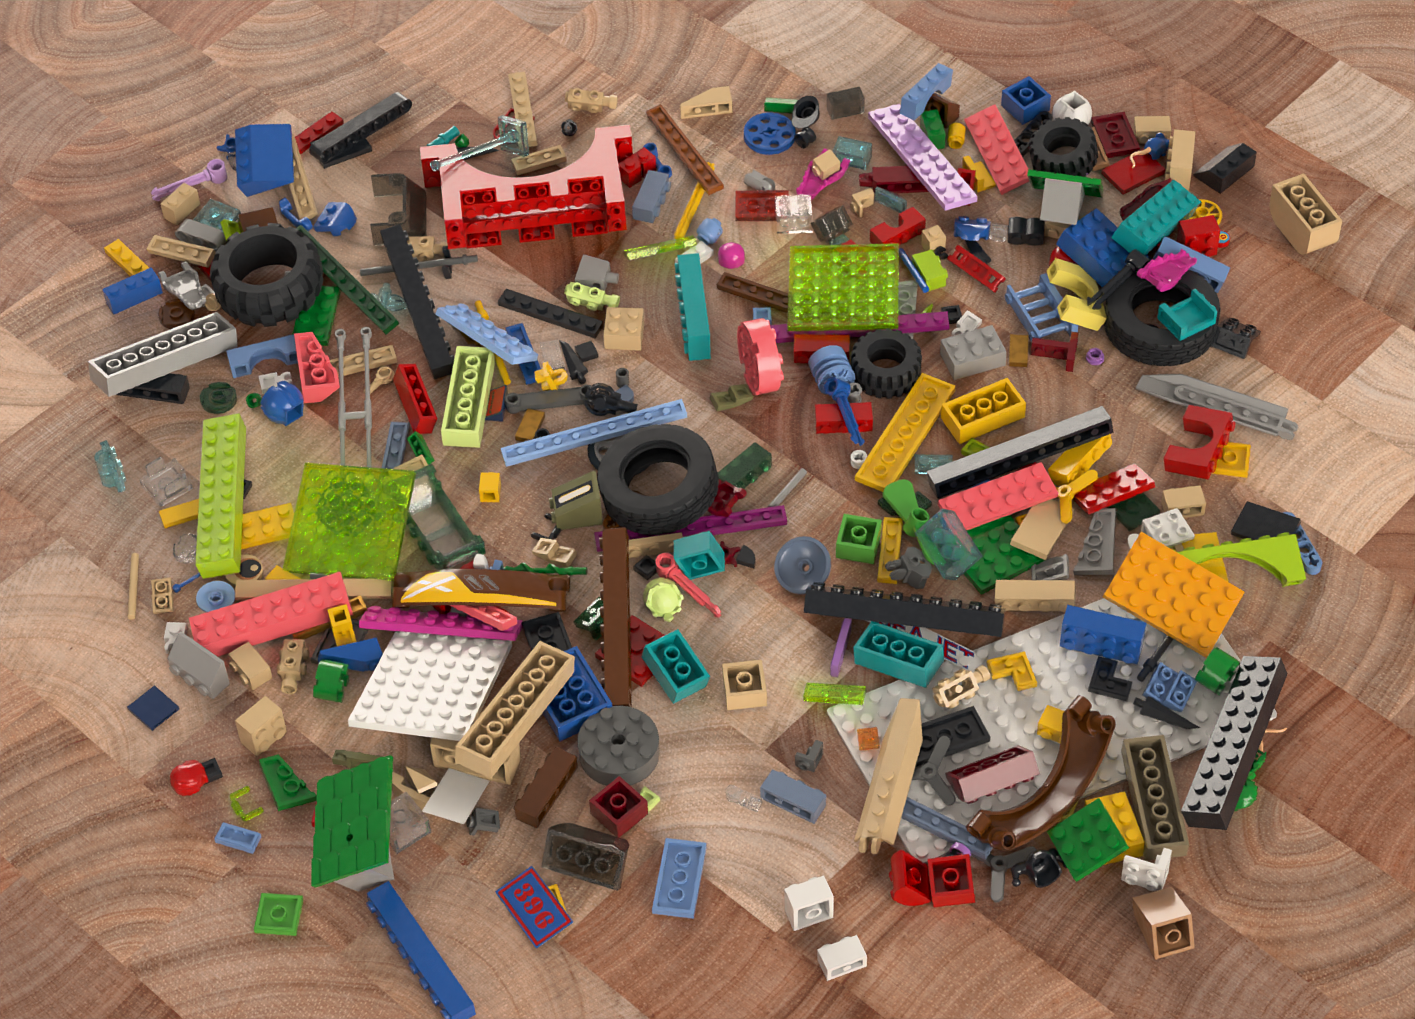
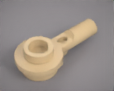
M384 366L378 369L376 378L370 384V394L381 384H388L393 381L394 371L391 368Z

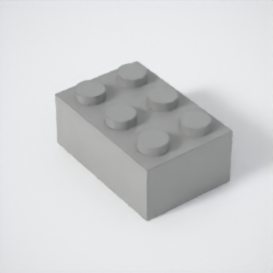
M993 325L941 339L940 355L953 380L999 368L1006 364V349Z

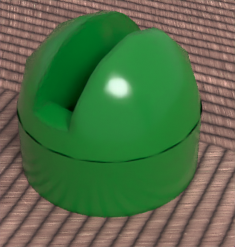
M462 133L454 143L458 148L468 147L469 139Z
M259 393L247 395L246 403L250 408H256L261 405L262 397Z

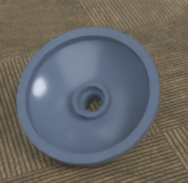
M807 536L793 538L786 542L777 553L774 563L775 575L780 585L789 592L806 594V589L810 584H813V582L825 583L831 570L830 554L827 548L815 538ZM809 565V570L805 571V566Z

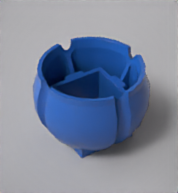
M287 381L277 382V387L271 386L262 397L261 409L264 415L274 423L287 426L303 416V395L295 385Z

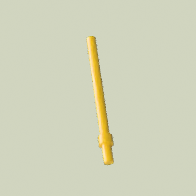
M480 300L476 301L474 304L477 313L481 314V317L485 320H488L489 316L487 311L484 310L482 302ZM494 353L502 380L505 385H509L511 380L504 361Z

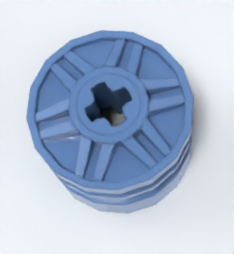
M830 345L823 347L811 355L808 361V366L815 378V382L823 394H826L824 386L830 377H836L849 384L855 380V373L846 353L839 346Z

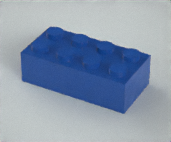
M1067 605L1062 622L1060 647L1138 665L1143 648L1146 622Z

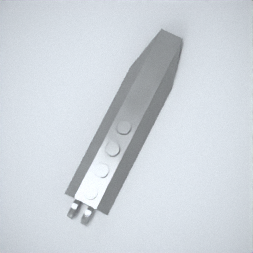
M1184 374L1142 375L1136 386V389L1185 407L1194 405L1231 412L1235 423L1273 436L1279 435L1282 439L1289 441L1293 440L1294 432L1298 429V425L1295 422L1286 419L1288 408Z

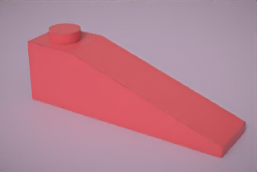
M313 332L294 334L304 403L322 402L340 388L337 370L330 363L329 357L323 352L322 346Z

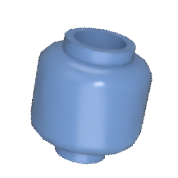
M716 218L704 219L696 230L697 238L706 245L716 243L723 233L721 222Z

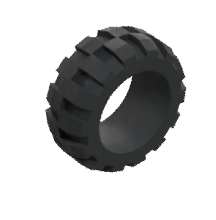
M268 223V226L259 227L257 224L246 227V231L243 233H234L227 238L225 246L220 245L210 268L211 283L217 302L221 305L222 309L235 320L239 318L243 324L254 327L256 323L263 324L264 327L277 326V322L286 320L288 323L298 318L299 312L302 310L307 312L314 304L316 297L320 294L324 281L320 256L314 243L298 229L291 226L286 229L279 223ZM284 265L293 268L285 277L273 283L251 285L241 282L249 273L264 266Z

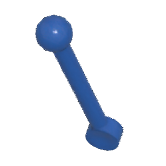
M200 572L181 584L173 585V591L179 592L183 586L200 577Z

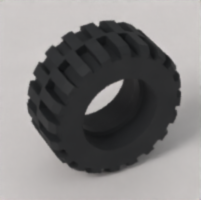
M1059 117L1053 121H1047L1045 125H1040L1037 128L1038 131L1035 130L1032 134V138L1029 141V151L1032 167L1037 172L1044 171L1086 177V174H1089L1093 167L1096 166L1098 158L1096 137L1093 129L1087 123L1080 122L1076 118L1065 117V119H1060ZM1070 146L1076 148L1072 152L1063 155L1051 153L1060 147Z
M886 328V330L876 329L875 332L872 333L870 331L865 334V337H860L853 346L851 366L855 373L854 383L860 384L862 391L865 390L866 394L870 396L875 395L876 398L880 399L881 397H886V399H892L893 396L900 397L903 393L907 394L910 392L921 375V349L918 343L911 339V336L906 333L902 334V331H892L889 328ZM881 359H890L900 363V365L892 368H881L874 365L873 362Z

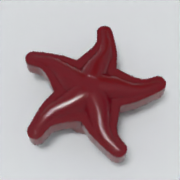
M721 541L720 547L725 554V565L731 564L737 567L734 555L740 552V547L729 548L725 546L724 541Z

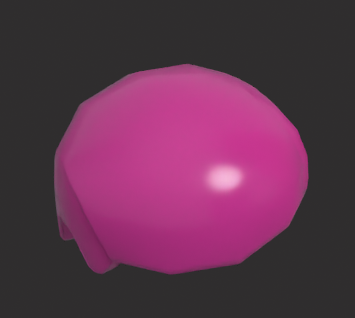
M730 242L723 244L719 248L718 262L722 267L734 269L744 264L745 252L740 244Z

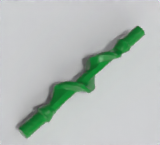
M525 562L520 563L514 568L507 565L504 567V570L543 574L558 573L559 575L572 576L587 575L588 573L587 567L570 566L559 568L551 563L546 568H531Z

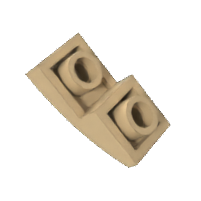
M171 577L151 580L153 614L173 612Z

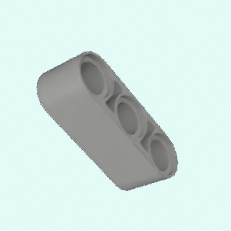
M185 219L175 232L176 237L180 241L211 248L215 252H217L220 245L226 243L222 230L191 219Z

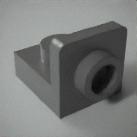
M815 740L813 746H809L806 755L797 752L795 755V766L804 771L815 772L823 756V742Z
M475 808L467 818L466 824L469 827V835L474 836L478 830L497 833L500 829L499 811Z

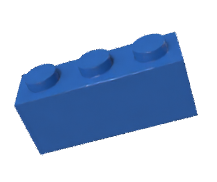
M152 267L102 289L106 304L113 315L163 293L160 280Z

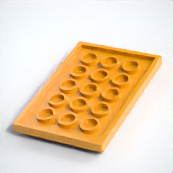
M1140 532L1104 593L1103 598L1207 658L1242 598L1244 591L1145 533Z

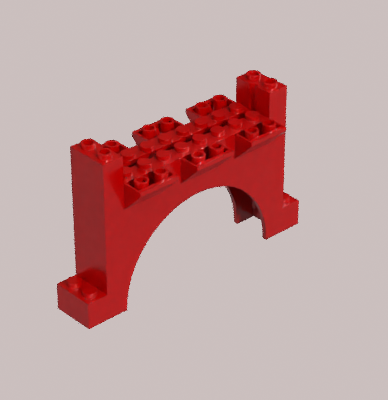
M630 125L595 128L593 143L580 159L558 171L533 177H502L482 172L470 166L461 158L455 143L420 147L425 188L437 186L442 188L448 249H469L502 245L501 231L518 229L520 243L555 239L554 225L571 223L573 237L607 234L608 229L609 232L627 230L625 202L618 163L633 154Z

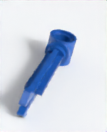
M830 377L825 383L824 391L837 402L848 432L851 434V440L855 444L859 443L861 446L865 440L860 435L858 424L847 399L851 390L850 384L836 377Z

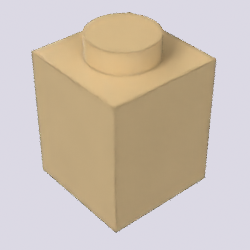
M829 149L813 159L812 171L815 176H819L823 181L839 171L841 162Z
M938 225L922 230L921 245L925 251L932 249L935 252L939 246L946 249V236Z

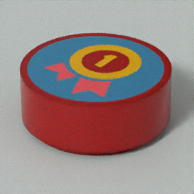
M1221 230L1218 248H1225L1230 243V235L1226 231Z

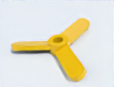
M1089 470L1068 485L1056 487L1059 493L1061 521L1064 524L1072 520V499L1074 495L1097 480V471Z

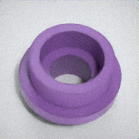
M1091 348L1086 353V361L1091 365L1103 363L1104 354L1102 350Z

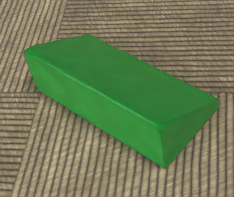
M766 97L764 111L793 113L794 105L798 100Z

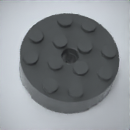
M612 706L610 708H603L600 712L590 716L580 728L578 734L580 764L591 779L605 786L609 785L619 776L630 786L641 782L654 771L659 761V734L655 723L644 712L632 707Z

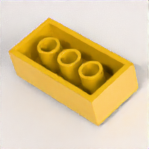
M1005 378L943 403L941 419L956 441L962 444L971 438L974 439L1025 418L1026 402L1010 380Z

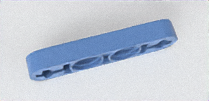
M1283 512V513H1285V514H1288V515H1291V516L1296 517V516H1295L1293 513H1291V512ZM1300 525L1296 531L1301 536L1297 539L1299 549L1307 548L1309 550L1308 553L1300 552L1304 571L1310 575H1316L1321 571L1322 560Z

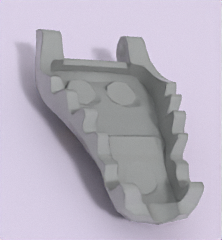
M187 261L181 263L184 271L167 277L164 271L158 273L166 291L181 299L189 309L196 310L205 305L206 297L202 293L198 273L190 267Z

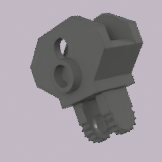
M907 547L905 554L899 560L889 561L885 564L886 570L892 571L890 573L891 579L901 580L902 583H907L915 589L924 588L933 568L924 557L923 552L916 547Z

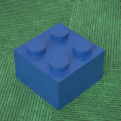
M1030 76L1002 90L1001 106L1022 125L1033 120L1040 112L1050 111L1051 95Z

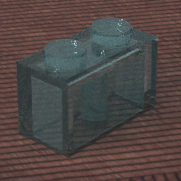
M839 136L833 148V153L841 163L844 158L850 160V167L866 170L872 157V143Z

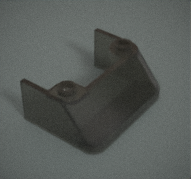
M401 173L371 175L374 197L403 195V211L390 214L388 223L370 224L373 246L384 245L380 230L401 224L402 229L406 230L410 237L427 236L426 190Z

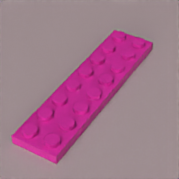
M380 606L367 608L368 611H365L359 620V628L511 641H516L522 629V620H517V624L508 630L501 631L475 617H471L469 614L464 617L459 616L456 612L440 614L438 611L420 612L418 609L404 611L395 607L381 609Z

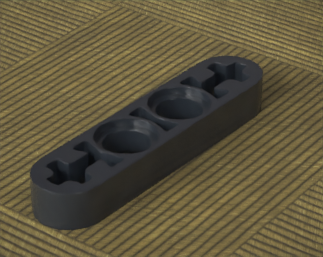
M1047 111L1040 112L1014 140L1017 148L1019 149L1020 147L1019 151L1022 157L1029 151V142H1023L1022 139L1030 140L1034 133L1031 129L1045 125L1049 120L1052 121L1053 116Z

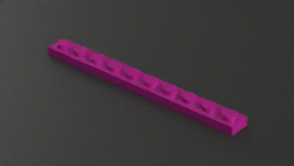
M948 311L779 324L770 325V327L775 329L776 343L794 342V334L850 335L849 338L865 336L866 333L870 331L873 333L876 329L886 330V328L892 331H902V334L949 330Z
M784 505L732 512L729 517L704 516L683 529L667 534L682 533L683 537L710 531L712 535L783 526L787 525V516ZM627 530L629 540L660 536L639 534ZM602 531L594 532L597 552L603 551V549H600L599 544Z

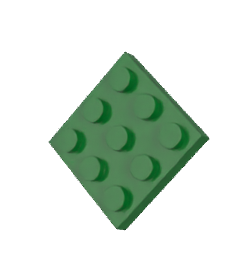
M1097 798L1047 831L1076 882L1129 849L1128 844L1100 798Z

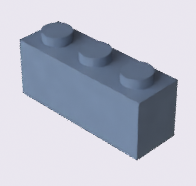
M648 170L632 206L634 220L654 223L655 218L659 217L661 204L664 205L666 193L671 188L669 174Z
M772 769L760 787L761 799L815 824L826 807V794L819 789L807 786L800 780L796 781L788 777L783 772H777Z

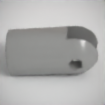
M753 170L752 173L745 175L744 183L763 194H769L775 190V182Z

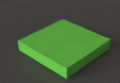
M261 893L254 932L296 936L304 900L303 896Z

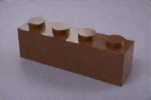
M557 747L554 748L552 753L547 754L542 768L537 769L534 780L531 784H527L523 796L515 802L514 810L517 820L534 828L539 827L578 768L576 755Z

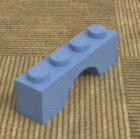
M938 63L902 97L900 114L916 120L924 112L925 106L934 92L942 95L951 87L953 69Z
M294 335L226 350L233 378L250 375L254 366L265 359H278L286 365L297 363Z

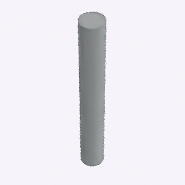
M801 468L768 507L779 506L807 474V471Z

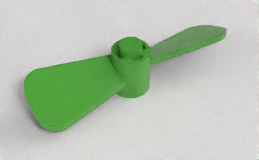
M902 479L887 485L883 491V497L905 522L903 526L904 532L910 537H917L924 557L931 564L943 567V558L924 531L929 520V514L924 509L918 507L912 483L909 480Z

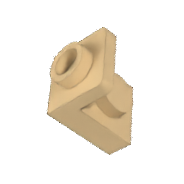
M871 188L852 195L851 210L859 218L863 217V208L874 205V192Z

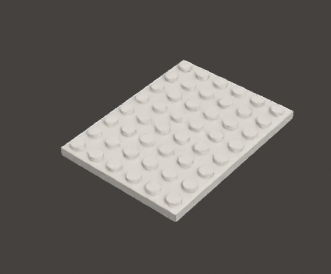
M395 631L348 719L349 727L460 741L478 719L512 648V641Z

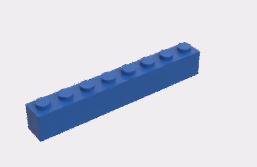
M387 881L367 892L368 902H366L369 911L371 913L375 912L378 916L376 919L382 929L386 928L388 931L387 936L391 943L397 944L399 947L397 950L402 959L406 958L413 975L417 974L419 976L421 987L424 990L428 989L432 1003L435 1006L439 1005L443 1019H469L476 1015L474 1003L390 882Z

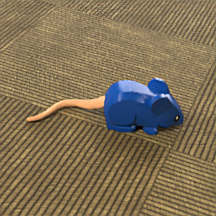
M1157 133L1154 138H1150L1146 142L1144 150L1130 155V160L1133 164L1132 168L1135 167L1133 157L1136 155L1149 153L1152 155V160L1159 159L1160 155L1166 156V151L1169 148V139H1166L1163 133Z

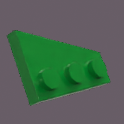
M279 754L259 759V766L278 811L317 801V795L311 792L306 787V783L293 773V769Z

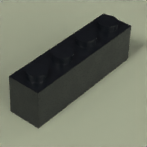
M169 373L116 395L184 404L190 386L187 376Z

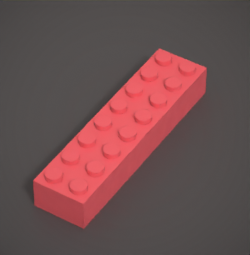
M337 572L190 617L189 621L194 641L218 657L234 651L247 642L254 646L330 622L327 609L347 604L350 616L353 615V611L341 572Z

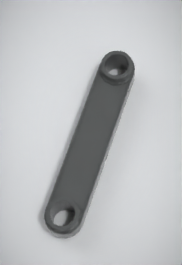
M591 385L522 394L510 393L505 397V408L509 413L515 414L519 411H526L527 408L537 410L585 405V393Z

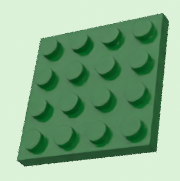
M1010 515L956 535L946 533L937 538V543L981 595L996 587V580H1011L1030 570L1034 564L1037 565L1045 561L1010 545L1013 536L1020 527Z

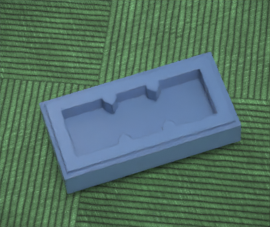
M223 822L215 837V843L253 854L261 839V833Z

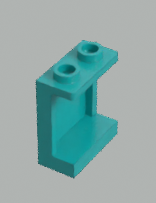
M1193 289L1191 297L1171 307L1166 303L1159 305L1157 319L1181 341L1216 324L1217 309L1205 299L1203 294Z

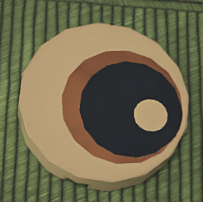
M249 554L241 555L240 572L225 575L227 583L236 588V580H261L263 577L261 561Z

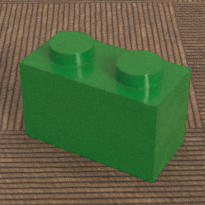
M938 109L924 111L920 115V129L937 149H944L946 133Z

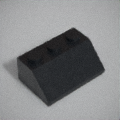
M1244 143L1228 146L1196 171L1193 176L1221 194L1255 166L1257 152Z

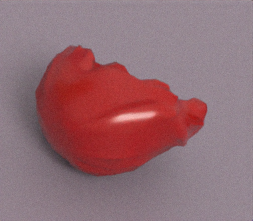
M196 760L185 761L183 764L176 766L170 774L172 789L182 796H191L199 792L200 788L208 782L204 766Z

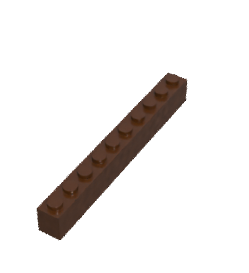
M626 527L603 529L602 537L599 538L600 549H603V554H600V565L603 566V571L600 572V582L603 583V589H600V598L603 601V606L600 607L601 618H604V624L600 626L601 635L604 636V642H601V652L604 654V659L601 660L602 672L604 671L601 685L612 702V706L632 707L629 536Z

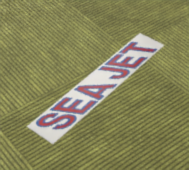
M877 622L942 644L944 660L965 670L975 671L985 660L978 658L976 652L927 628ZM961 656H968L971 662L968 666L959 664Z

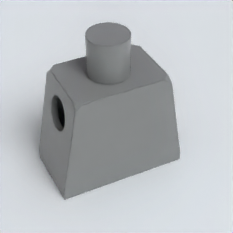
M583 254L575 277V283L578 282L588 287H597L603 291L606 290L608 283L618 284L619 273L610 271V263L608 261Z

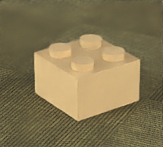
M607 307L604 327L605 349L641 350L644 330L643 308Z
M762 660L722 664L727 710L767 706V690Z
M266 696L235 720L241 744L256 756L267 751L270 745L276 740L281 739L287 732L282 709Z

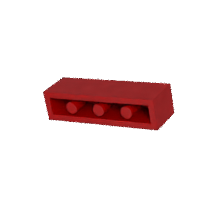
M398 364L393 381L412 430L419 434H431L438 418L417 365Z

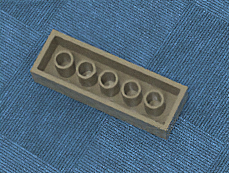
M1164 735L1123 739L1121 754L1136 821L1145 841L1143 852L1145 861L1155 860L1157 855L1162 854L1164 848L1172 850L1171 858L1186 856L1189 841Z

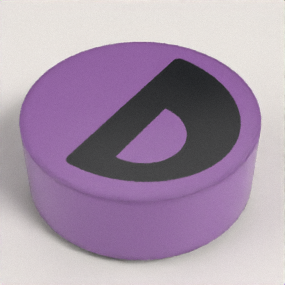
M955 842L949 849L954 855L969 854L971 856L970 850L959 842Z

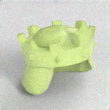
M663 577L653 579L646 585L643 592V601L654 617H663L664 621L670 622L674 619L673 615L681 611L680 606L683 595L674 581Z

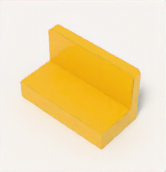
M969 155L963 157L962 169L976 170L974 189L977 193L996 186L995 181L981 161L974 163Z

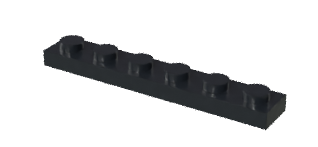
M505 289L498 300V306L595 339L603 328V321L509 289Z

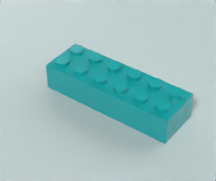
M1172 180L1121 222L1111 238L1129 253L1137 249L1146 255L1162 242L1164 236L1168 237L1178 228L1179 221L1188 220L1201 201L1180 183Z
M699 253L677 255L678 262L674 263L675 274L678 273V275H675L676 286L680 287L677 288V298L679 301L681 300V302H678L679 313L683 314L680 315L682 328H685L682 329V337L684 342L687 341V343H684V353L688 354L689 361L711 359L710 330Z

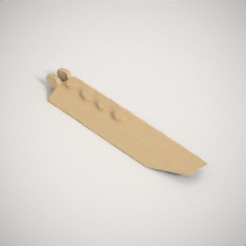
M900 698L884 735L854 842L860 840L858 848L861 853L866 852L869 841H872V854H878L881 842L883 841L891 845L895 843L923 741L920 699Z

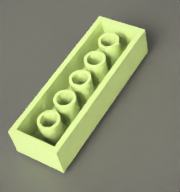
M457 346L441 428L443 446L476 448L481 446L495 366L494 353L486 347Z

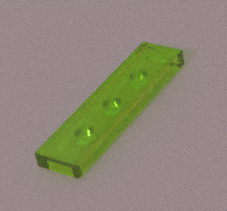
M693 235L627 249L624 250V255L628 260L696 246L697 240Z

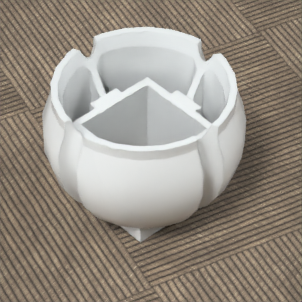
M1073 91L1056 101L1053 106L1052 116L1053 120L1059 117L1060 119L1070 117L1071 119L1076 118L1080 122L1083 121L1089 124L1092 117V109L1087 99Z

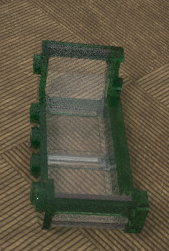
M429 464L392 481L390 494L398 505L402 523L404 526L408 525L411 537L417 539L419 549L427 554L428 563L434 565L436 570L450 569L474 558L476 554H486L485 544L480 535L472 534L442 489L441 481L435 477L436 469L432 464Z

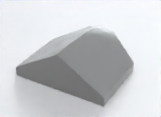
M1068 555L1056 556L1037 565L1034 564L1031 567L1032 580H1067L1069 578Z

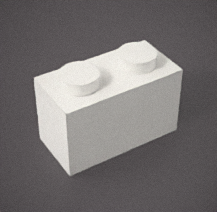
M857 935L844 937L839 942L825 944L820 949H817V960L827 981L867 966V955Z

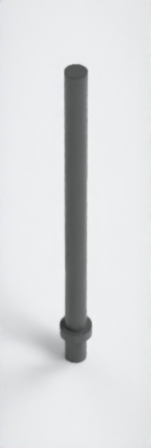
M463 254L462 257L418 262L420 267L417 269L443 265H468V263L478 262V256ZM392 265L360 269L361 276L394 272Z

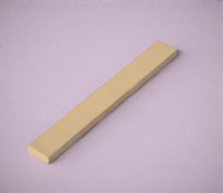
M392 578L343 579L349 599L360 595L362 599H392ZM314 579L236 580L235 600H249Z

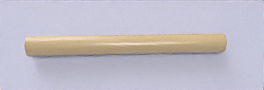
M138 553L131 554L128 619L130 620L136 618Z

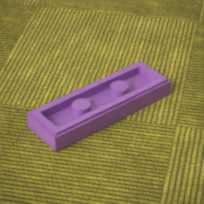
M843 619L831 661V677L838 678L851 634L852 619Z

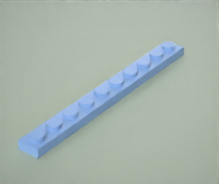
M682 399L506 446L501 448L505 466L508 467L625 435L641 427L655 424L661 425L687 418V412Z

